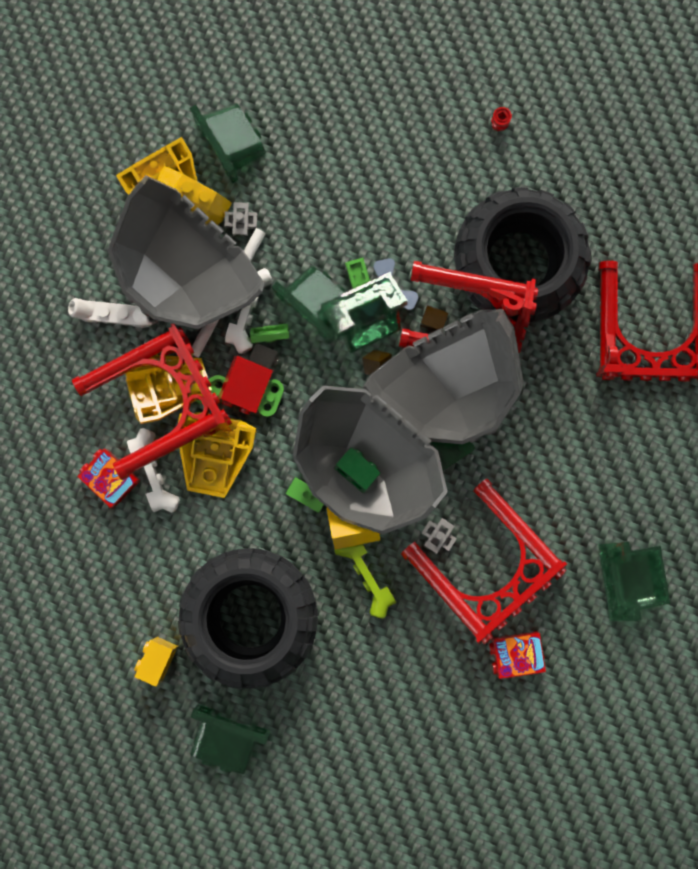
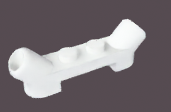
M263 268L258 271V274L264 281V288L272 284L273 279L267 269ZM259 297L249 306L241 309L237 325L229 323L225 343L233 344L240 354H245L253 348V343H251L246 328L247 325L250 326L252 323L253 315H251L253 307L256 308Z
M73 298L68 306V313L71 317L82 319L86 322L133 325L134 327L141 328L149 327L157 322V320L152 319L150 316L144 315L140 307L134 305Z
M141 428L136 438L127 441L130 453L152 443L156 437L155 433ZM157 461L144 466L153 492L146 494L153 512L161 509L171 513L175 512L180 499L178 496L163 490L164 480L160 473L157 474L155 468L158 466Z

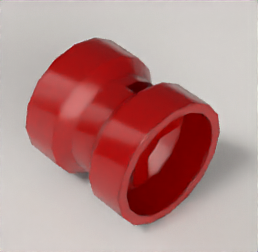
M506 107L497 108L491 119L492 128L496 131L506 130L512 118L511 111Z

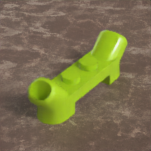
M363 544L336 549L334 551L336 555L355 561L356 564L353 567L358 576L362 574L366 580L362 582L366 590L373 592L374 596L369 612L370 615L381 619L385 618L388 607L396 604V601L387 586L379 589L361 558V556L367 553Z

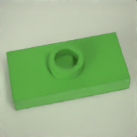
M364 258L346 262L345 266L355 299L357 300L362 295L373 293Z
M288 324L251 328V343L288 339Z
M296 477L294 478L286 494L319 513L324 504L312 495L305 482Z

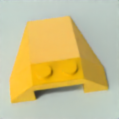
M182 137L116 175L128 195L145 175L157 180L164 166L183 173L198 182L192 153Z
M166 166L163 167L157 179L177 189L181 193V198L185 195L195 204L191 208L192 211L198 207L209 217L205 222L207 225L211 220L219 225L225 218V212H228L232 202L214 190Z
M155 355L149 359L160 361L161 355ZM166 356L167 365L176 366L178 364V356ZM194 358V360H199L203 368L200 371L202 376H207L202 358ZM185 362L183 368L179 371L181 374L191 375ZM141 366L125 373L134 413L140 424L161 420L183 408V396L179 384L167 371L155 366ZM197 383L193 384L191 395L199 394L203 396Z
M188 417L184 427L196 422L197 420ZM230 418L232 422L229 425L232 430L231 432H223L221 429L212 436H201L180 447L187 491L225 498L253 448L256 428L242 420Z

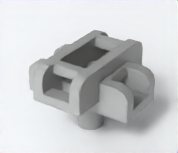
M234 202L233 212H225V228H232L233 235L248 236V229L257 228L258 214L249 212V203Z
M441 518L437 525L429 521L421 532L428 537L424 546L436 554L441 547L449 551L457 539L450 534L455 526Z

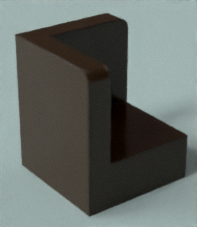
M427 305L420 327L434 332L441 328L443 329L448 313Z
M372 350L362 357L365 374L370 376L392 358V354Z

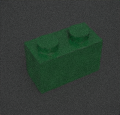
M350 448L334 466V469L361 493H364L380 472L373 462H368L363 458L364 455L359 450Z

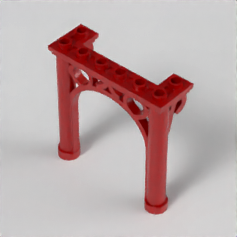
M414 261L410 281L474 292L487 298L496 310L504 309L508 318L509 316L517 315L516 321L511 318L509 319L514 326L518 353H520L522 347L520 340L524 341L526 333L524 327L528 328L530 315L535 314L536 303L533 300L536 301L538 288H535L536 279L523 284L424 265L422 262ZM402 328L399 347H414L413 342L423 337L428 339L429 334Z
M599 262L600 368L596 373V377H602V380H613L616 377H621V380H633V377H640L641 381H651L652 378H659V381H671V378H678V381L681 382L690 381V378L697 379L698 382V263L693 264V327L689 337L682 345L673 350L649 352L629 343L619 329L618 262ZM616 338L624 346L620 350L616 346ZM694 339L695 353L694 351L688 348V346L692 343ZM627 350L635 355V362L633 364H624L620 359L622 352ZM681 351L688 354L691 359L689 365L678 364L676 355ZM641 356H643L642 360L647 361L651 368H636L641 361ZM668 356H671L670 363L674 368H660L661 363L668 360Z
M173 323L170 324L169 331L82 377L77 376L72 379L76 391L80 396H83L137 367L155 366L167 371L179 384L183 396V412L179 423L167 435L114 462L113 467L121 480L128 478L129 474L201 436H212L221 429L223 432L232 431L229 426L232 422L228 414H226L224 409H219L217 404L220 403V400L215 392L211 393L209 387L212 385L207 376H202L200 371L203 368L199 360H194L192 356L195 352L190 345L186 333H184L181 327L177 328ZM174 352L177 353L179 357L178 364L176 366L167 365L166 356ZM161 353L160 361L149 359ZM185 362L191 375H184L179 371L183 368ZM197 383L203 396L199 394L191 395L193 384ZM195 400L202 401L204 405L203 412L198 415L190 412L191 403ZM188 417L197 420L196 422L184 427Z
M487 478L477 485L473 492L510 530L520 546L521 559L518 570L506 586L495 593L485 596L467 595L457 590L416 542L410 544L401 553L402 557L416 568L473 633L479 645L481 643L485 645L493 638L492 633L496 628L501 630L508 623L506 621L507 618L511 615L513 617L517 616L522 611L521 606L525 602L530 604L537 598L535 594L540 589L545 591L552 584L550 580L552 581L554 578L556 580L560 579L567 571L565 569L567 563L557 558L492 487L493 484ZM525 546L537 559L526 560ZM524 565H538L540 569L539 574L532 579L526 578L523 574ZM544 567L548 570L545 574H543ZM519 577L525 583H533L521 595L518 593ZM499 596L501 599L506 597L512 598L514 601L500 612L501 604L495 598ZM464 600L478 602L477 614ZM484 601H493L497 605L496 612L489 617L481 613ZM482 620L490 622L486 625Z

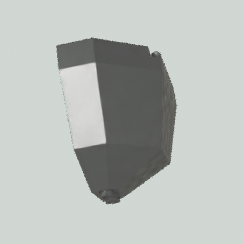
M145 175L128 195L107 249L126 299L131 303H135L140 307L144 315L150 316L152 319L200 329L249 306L263 292L264 281L246 253L239 246H234L236 242L227 233L221 238L220 235L223 230L211 220L207 225L205 222L209 217L198 207L192 211L191 208L195 204L185 195L181 198V193L177 189Z
M504 309L480 310L475 314L471 313L461 318V323L457 320L445 326L444 330L441 328L429 334L428 339L423 337L413 342L414 347L408 346L402 349L373 372L362 388L371 393L373 397L378 394L388 403L385 406L387 409L392 406L403 416L400 419L401 421L407 419L418 429L416 431L418 435L422 432L432 442L465 444L470 441V443H473L485 434L491 435L495 433L520 395L524 384L514 326Z
M322 386L300 411L293 458L312 495L342 521L380 534H386L425 519L448 492L439 453L429 444L431 440L422 432L418 435L416 433L418 429L407 419L401 421L400 419L403 416L392 406L387 409L385 406L388 403L378 394L373 397L366 389ZM350 448L359 450L364 455L363 458L368 462H373L380 472L364 493H361L334 469V466Z

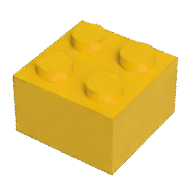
M159 637L149 642L147 641L142 651L145 653L144 657L138 660L134 671H136L135 678L157 687L163 681L178 646Z

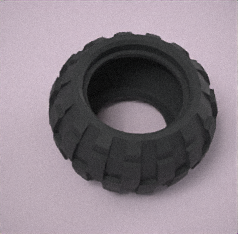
M515 187L508 191H498L491 194L469 212L456 238L454 261L456 271L501 279L492 269L488 259L493 244L502 236L514 232L527 233L538 239L547 252L548 269L544 279L535 286V288H538L536 301L533 300L536 303L535 314L530 315L529 324L557 315L576 298L587 280L589 266L591 265V249L589 248L587 230L584 224L580 223L575 215L576 212L566 202L563 204L553 197L554 194L544 190L535 191L528 190V187ZM465 291L469 296V300L478 309L496 310L494 305L484 296ZM517 315L509 316V318L516 321Z
M255 548L237 549L212 558L192 576L179 604V635L182 638L188 657L208 678L235 689H259L271 686L285 679L307 657L316 636L318 610L309 582L294 564L284 557L267 550ZM245 585H256L267 589L275 596L281 609V624L276 635L267 643L257 647H244L234 643L226 636L220 623V609L224 599L230 592Z

